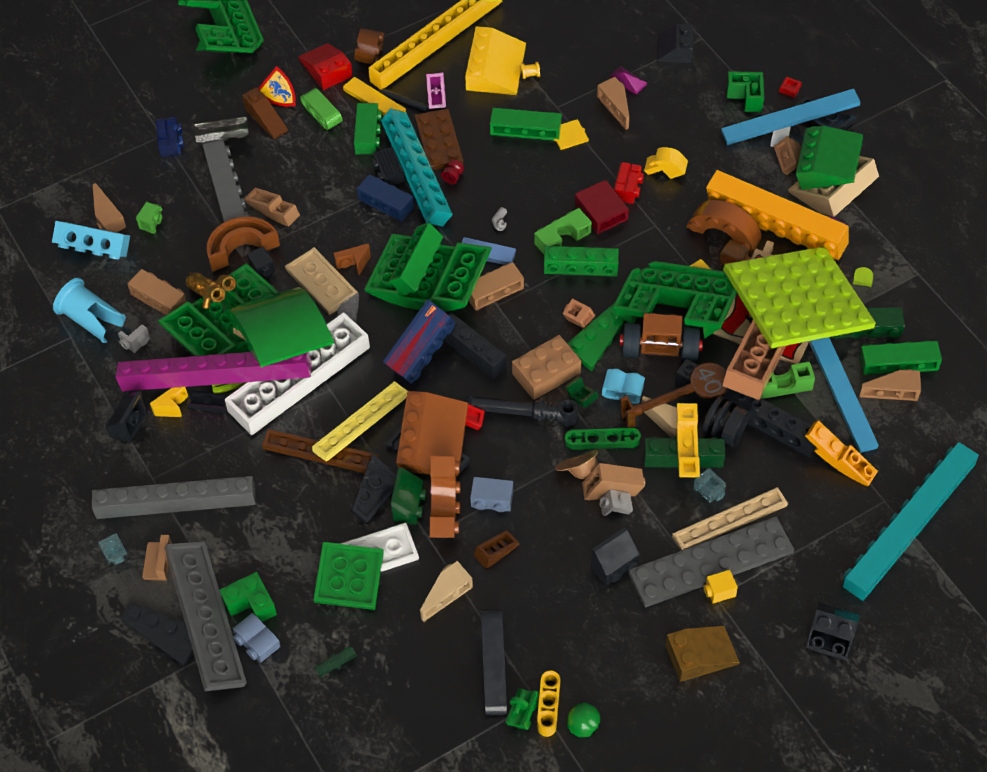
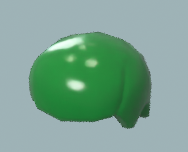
M585 702L573 706L567 717V727L577 737L591 736L600 723V713L596 707Z

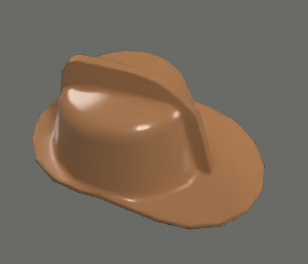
M598 450L564 460L555 466V470H569L574 477L586 479L598 465L596 459Z

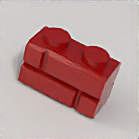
M624 162L620 165L614 191L625 203L633 204L635 197L639 198L641 187L638 186L643 183L644 173H641V165H631Z

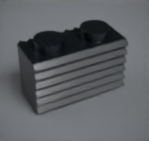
M393 147L373 153L374 159L371 162L373 169L378 170V178L389 185L405 182V173Z

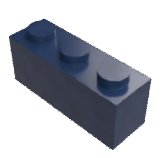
M369 174L357 187L358 200L401 222L414 209L413 196L408 192L397 189L394 185H389L378 177Z

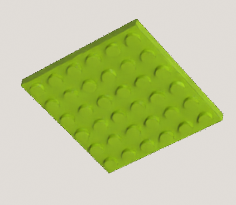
M825 247L724 265V272L770 348L873 329L876 322Z

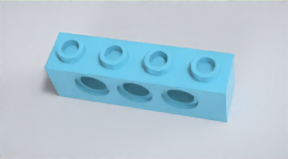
M56 221L52 242L58 243L60 248L69 249V246L75 247V251L86 252V250H91L94 255L103 256V253L109 254V258L120 259V257H127L130 235ZM73 233L76 234V240H75V241L72 240V234H73ZM91 236L93 238L92 245L89 244V238ZM107 240L110 241V247L108 249L105 246Z

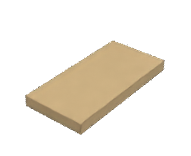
M315 247L285 266L286 271L328 315L359 296L352 285Z

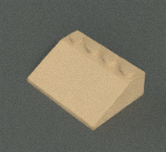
M859 156L854 183L801 190L799 181H797L788 191L817 212L834 217L872 184L879 175L873 158Z

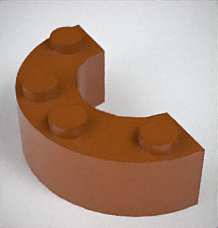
M708 200L701 203L687 224V228L701 234L710 228L722 230L734 240L737 249L753 255L762 239L761 230L752 216L742 208L722 200Z
M238 217L219 225L212 232L207 242V254L212 272L229 266L228 259L230 253L241 245L248 244L259 248L264 247L266 251L280 246L276 229L268 222L255 217Z
M431 456L430 537L454 538L455 534H459V521H456V513H460V501H456V493H460V481H456V473L460 471V461H456L455 456Z

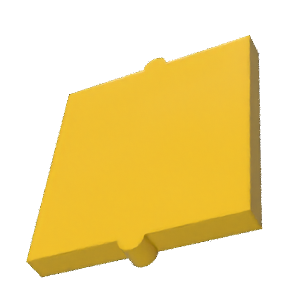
M577 119L561 124L560 138L554 139V141L557 142L560 150L587 142L589 139L585 133V128H582Z

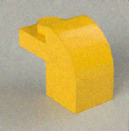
M661 147L657 149L656 155L647 158L644 171L650 175L663 170L672 179L685 174L688 160L673 148Z

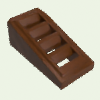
M506 530L476 546L474 556L487 569L518 547L520 543ZM503 539H505L509 545H506L503 542Z

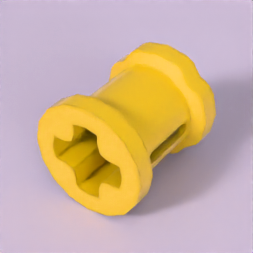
M539 63L521 64L522 78L540 77Z

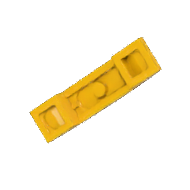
M677 403L679 477H700L697 404Z

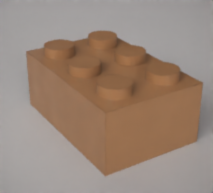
M560 335L512 361L513 376L533 400L581 373V360Z

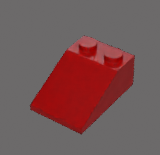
M328 43L298 56L322 90L353 77L351 62L343 52Z

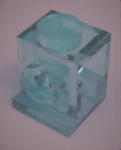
M710 468L695 479L694 490L703 495L710 503L713 500H721L725 495L726 483Z

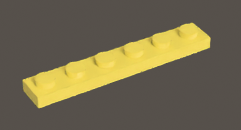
M394 381L313 445V452L327 462L406 399L407 390Z

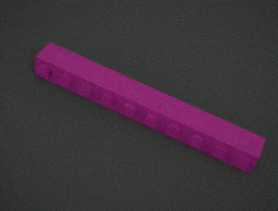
M251 352L118 362L116 379L121 391L310 378L312 361L309 352L264 367L259 366Z

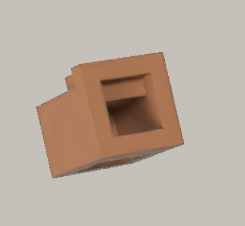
M573 298L565 306L562 313L566 320L578 325L582 329H585L595 317L590 307Z

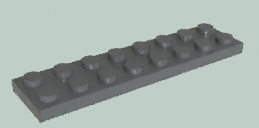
M773 517L635 567L628 574L646 608L706 585L707 576L728 570L731 571L732 575H736L793 554L794 548L778 518Z
M205 542L166 544L164 548L204 691L244 687L247 683Z

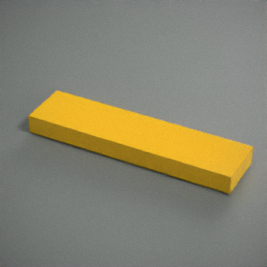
M353 77L343 86L345 92L362 103H378V108L382 110L383 116H385L390 108L406 112L404 107L356 77Z

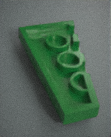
M614 304L567 343L579 357L581 364L591 372L598 360L604 355L606 348L612 343L614 336L618 334L626 322L613 310Z

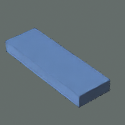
M465 237L462 240V243L491 247L492 250L487 259L488 262L507 265L513 262L516 254L515 248Z

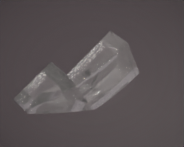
M354 293L338 305L337 317L344 312L356 323L359 293Z

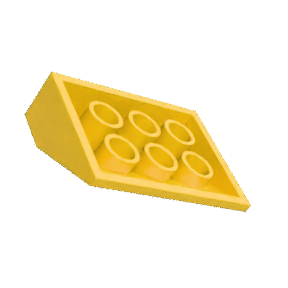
M476 26L466 71V90L517 95L526 43L494 28Z

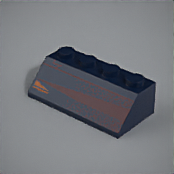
M427 299L383 362L394 373L412 384L413 381L419 378L423 367L429 364L433 353L442 346L446 335L452 332L456 322Z

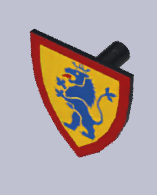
M276 66L258 89L272 104L284 107L296 106L294 87L288 76Z

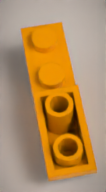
M819 420L812 424L805 435L816 446L814 451L831 466L865 486L870 485L878 471L851 445L845 446Z

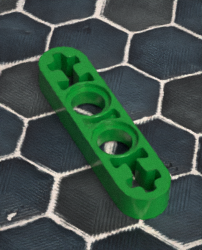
M636 428L570 430L565 434V446L571 450L634 448L640 444L641 434ZM615 435L618 440L610 442L607 437ZM630 435H633L634 440L630 439ZM596 436L598 441L592 443L588 441V437ZM574 437L576 442H572L571 438Z

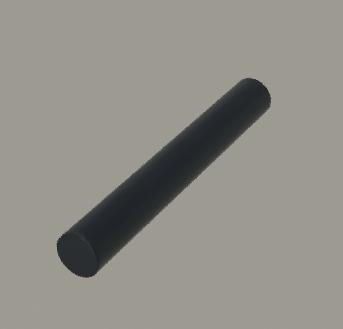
M384 88L380 92L393 100L425 112L428 111L429 106Z

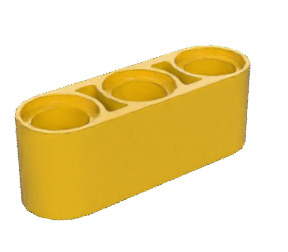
M546 671L541 677L537 729L545 737L553 735L557 728L560 676L555 671ZM552 681L555 685L548 686L546 682ZM551 701L554 704L551 706H546L544 702ZM550 721L552 724L550 726H544L542 722Z

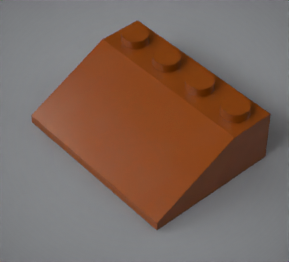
M407 391L396 462L397 466L410 473L430 474L431 456H455L456 461H461L468 403L428 392Z

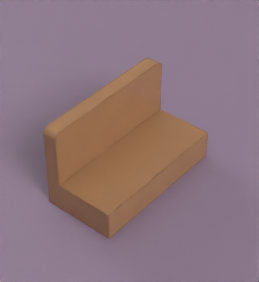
M786 136L774 145V149L782 172L788 175L798 166L801 146L798 142Z
M161 535L160 542H148L142 576L144 580H167L169 564L164 548L166 544H172L169 535Z

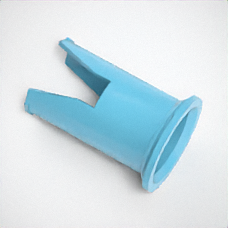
M74 278L65 284L53 303V311L56 314L61 315L64 313L100 339L102 343H107V340L104 338L106 330L97 320V317L120 327H123L126 319L124 314L85 288L81 278Z

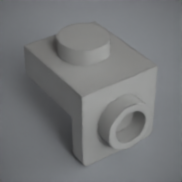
M140 325L129 336L122 331L118 333L121 346L126 350L130 349L134 353L150 340L148 329L144 325Z
M610 489L600 498L603 516H607L612 511L630 514L633 511L630 493Z

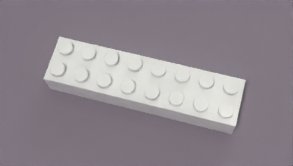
M343 312L327 324L334 344L309 352L312 361L310 378L247 382L225 399L228 412L253 435L369 349L368 334Z

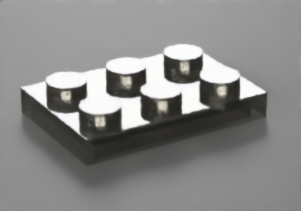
M246 117L195 124L196 143L205 144L212 140L222 139L225 141L228 138H243L249 135Z

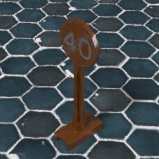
M704 363L694 369L691 374L690 384L641 404L632 405L627 395L621 397L622 419L627 417V428H636V416L689 393L695 392L703 398H717L728 389L723 386L726 370L715 363Z

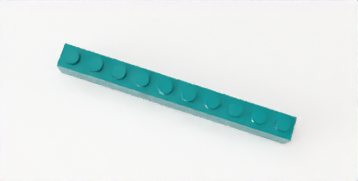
M960 442L954 448L951 446L945 454L946 458L943 461L940 459L934 467L935 471L932 474H927L923 480L924 484L922 487L917 486L912 493V499L910 501L907 499L901 506L902 511L899 514L895 513L889 521L891 524L881 529L877 541H871L866 549L867 553L865 555L861 554L855 562L856 566L846 571L843 576L845 579L843 588L862 601L865 600L975 466L979 457L977 453Z

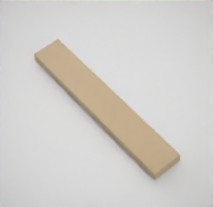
M777 487L673 533L672 537L680 551L710 541L787 506L788 502Z

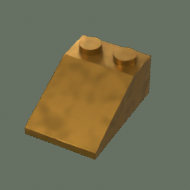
M724 626L689 628L667 634L665 646L680 682L740 663Z

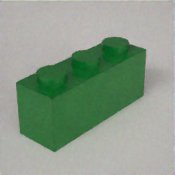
M357 103L354 138L355 154H373L377 152V147H380V137H378V134H381V124H379V121L382 119V110H379L378 103Z

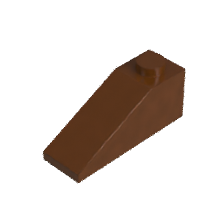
M257 87L242 95L245 110L273 139L288 131L268 99Z

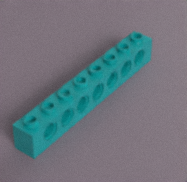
M390 108L381 119V122L403 168L426 223L429 222L430 224L443 227L453 215L407 113Z

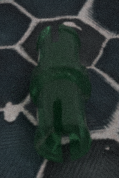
M349 645L337 654L329 655L330 658L317 666L315 665L314 668L319 677L322 678L334 669L342 668L341 665L357 657L352 646Z

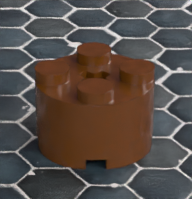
M361 28L357 38L358 44L357 48H355L354 60L371 65L380 60L378 55L383 51L384 43L381 42L384 40L385 33Z

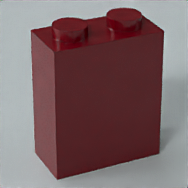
M607 180L595 183L593 186L580 190L575 194V206L592 222L591 227L596 234L628 220V207Z

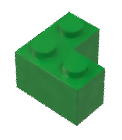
M728 71L727 98L744 99L745 112H762L764 102L763 72Z
M257 572L219 590L222 601L231 617L248 608L251 609L252 613L261 622L277 615L274 603Z

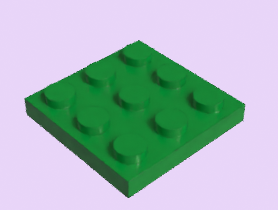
M323 542L314 603L375 610L384 549Z

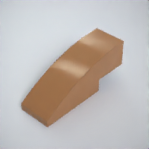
M254 188L244 198L246 203L263 215L288 227L300 216L295 204L282 201L280 195L259 188Z

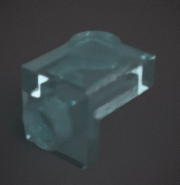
M117 533L98 542L108 564L113 563L117 565L125 561L124 557L127 556V552Z

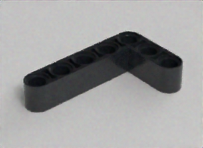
M502 609L481 610L486 716L507 715Z

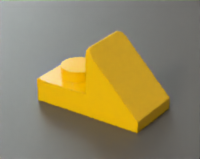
M186 387L171 388L152 401L150 406L155 416L182 417L177 404L182 403L188 397Z

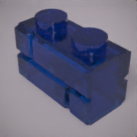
M175 117L157 119L156 130L160 155L162 157L180 155L182 153L181 147H184L183 137L179 135L183 134L181 123L178 124Z

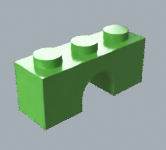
M579 208L570 211L562 218L556 219L548 226L535 232V245L545 255V246H562V238L560 237L562 235H570L578 241L590 234L592 222Z
M810 362L791 365L790 370L783 375H774L773 372L761 399L813 390L815 376Z

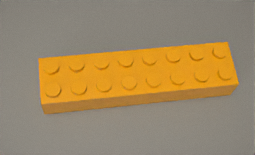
M716 170L707 185L708 200H722L742 208L752 216L759 228L774 232L778 237L788 238L797 245H804L808 249L825 247L832 258L839 261L849 243L848 225L719 170Z

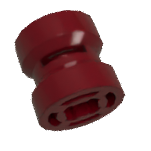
M455 159L449 160L446 168L441 173L442 179L449 184H456L459 175L464 171L463 164Z

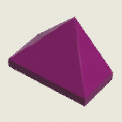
M621 66L610 75V79L616 77L619 82L623 83L626 89L634 94L640 92L647 85V82Z

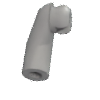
M502 207L499 208L492 218L494 228L498 231H503L507 225L503 221L507 211Z

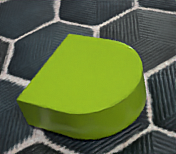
M866 267L856 269L853 284L871 287L873 272Z

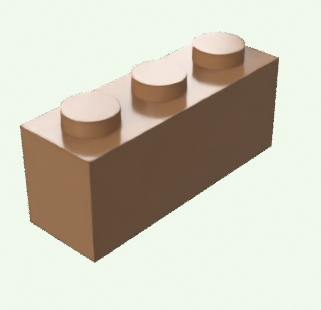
M513 262L503 265L492 272H487L479 277L469 302L476 311L524 289V277Z
M143 269L128 283L132 296L165 315L187 302L185 293L181 289L172 287L167 281H162L153 273L146 272Z

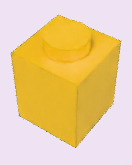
M730 570L707 576L706 585H704L705 594L711 598L712 603L736 597L738 589Z

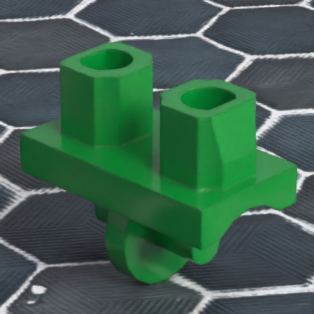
M518 689L516 696L511 697L509 702L512 707L506 719L507 725L516 726L519 729H529L531 715L538 706L537 700L540 695L538 691Z

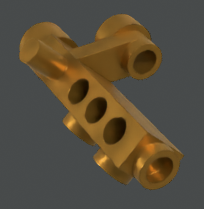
M189 272V275L186 277V286L203 296L202 307L209 309L211 300L221 302L225 298V291H232L235 288L236 281L229 275H220L216 281H212V279L203 276L202 273Z

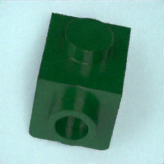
M579 376L565 386L570 400L584 408L599 397L597 391L585 386L582 378Z

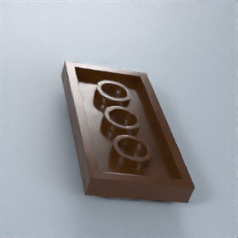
M449 109L416 114L415 121L422 147L432 170L446 168L447 163L451 159L458 160L464 165Z

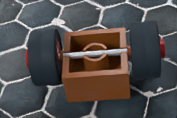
M644 313L642 337H640V324L625 323L624 334H620V346H623V357L638 358L639 344L641 345V354L679 356V349L682 348V361L688 359L692 362H697L699 351H702L700 329L685 327L681 340L682 316L673 314Z

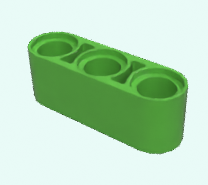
M317 88L300 96L303 106L326 130L343 121L339 111Z

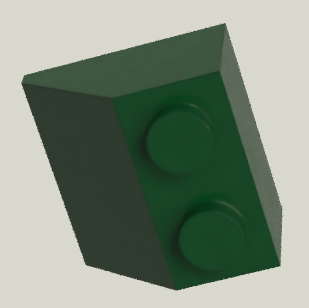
M399 467L391 500L393 521L417 525L418 518H422L423 506L421 504L422 500H426L427 489L424 488L422 479Z

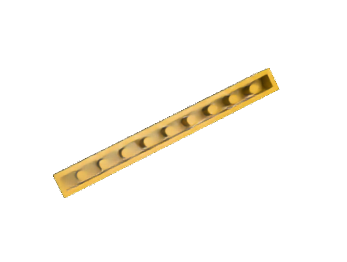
M461 0L368 68L370 82L380 90L386 88L499 5L502 0Z

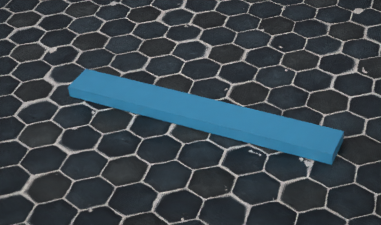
M851 89L721 128V132L726 144L730 145L860 106V100L855 90Z
M830 338L809 341L858 452L863 453L877 449L879 445Z

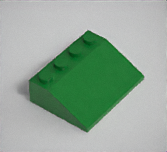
M827 126L806 128L796 170L801 190L854 183L863 134Z

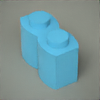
M608 369L602 388V396L620 400L621 397L627 395L631 403L637 404L640 402L645 377L638 373H625L620 369Z

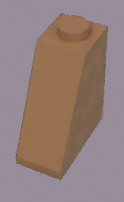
M599 463L582 482L584 499L598 500L610 489L630 493V496H636L645 487L642 469Z

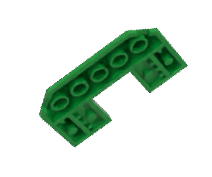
M178 0V5L209 8L216 24H197L196 32L200 42L196 51L253 53L264 41L247 0Z
M654 261L648 264L649 267L641 270L636 268L631 271L613 306V310L631 324L635 323L637 317L644 318V313H652L656 304L687 308L689 310L684 318L685 325L703 327L704 338L722 327L737 292L724 271Z

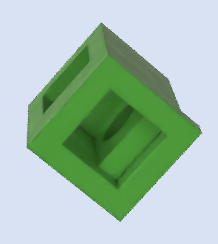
M148 202L145 203L136 217L139 229L153 234L157 232L155 227L162 220L161 206Z

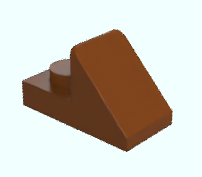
M369 243L333 253L337 269L355 265L358 275H360L371 258Z

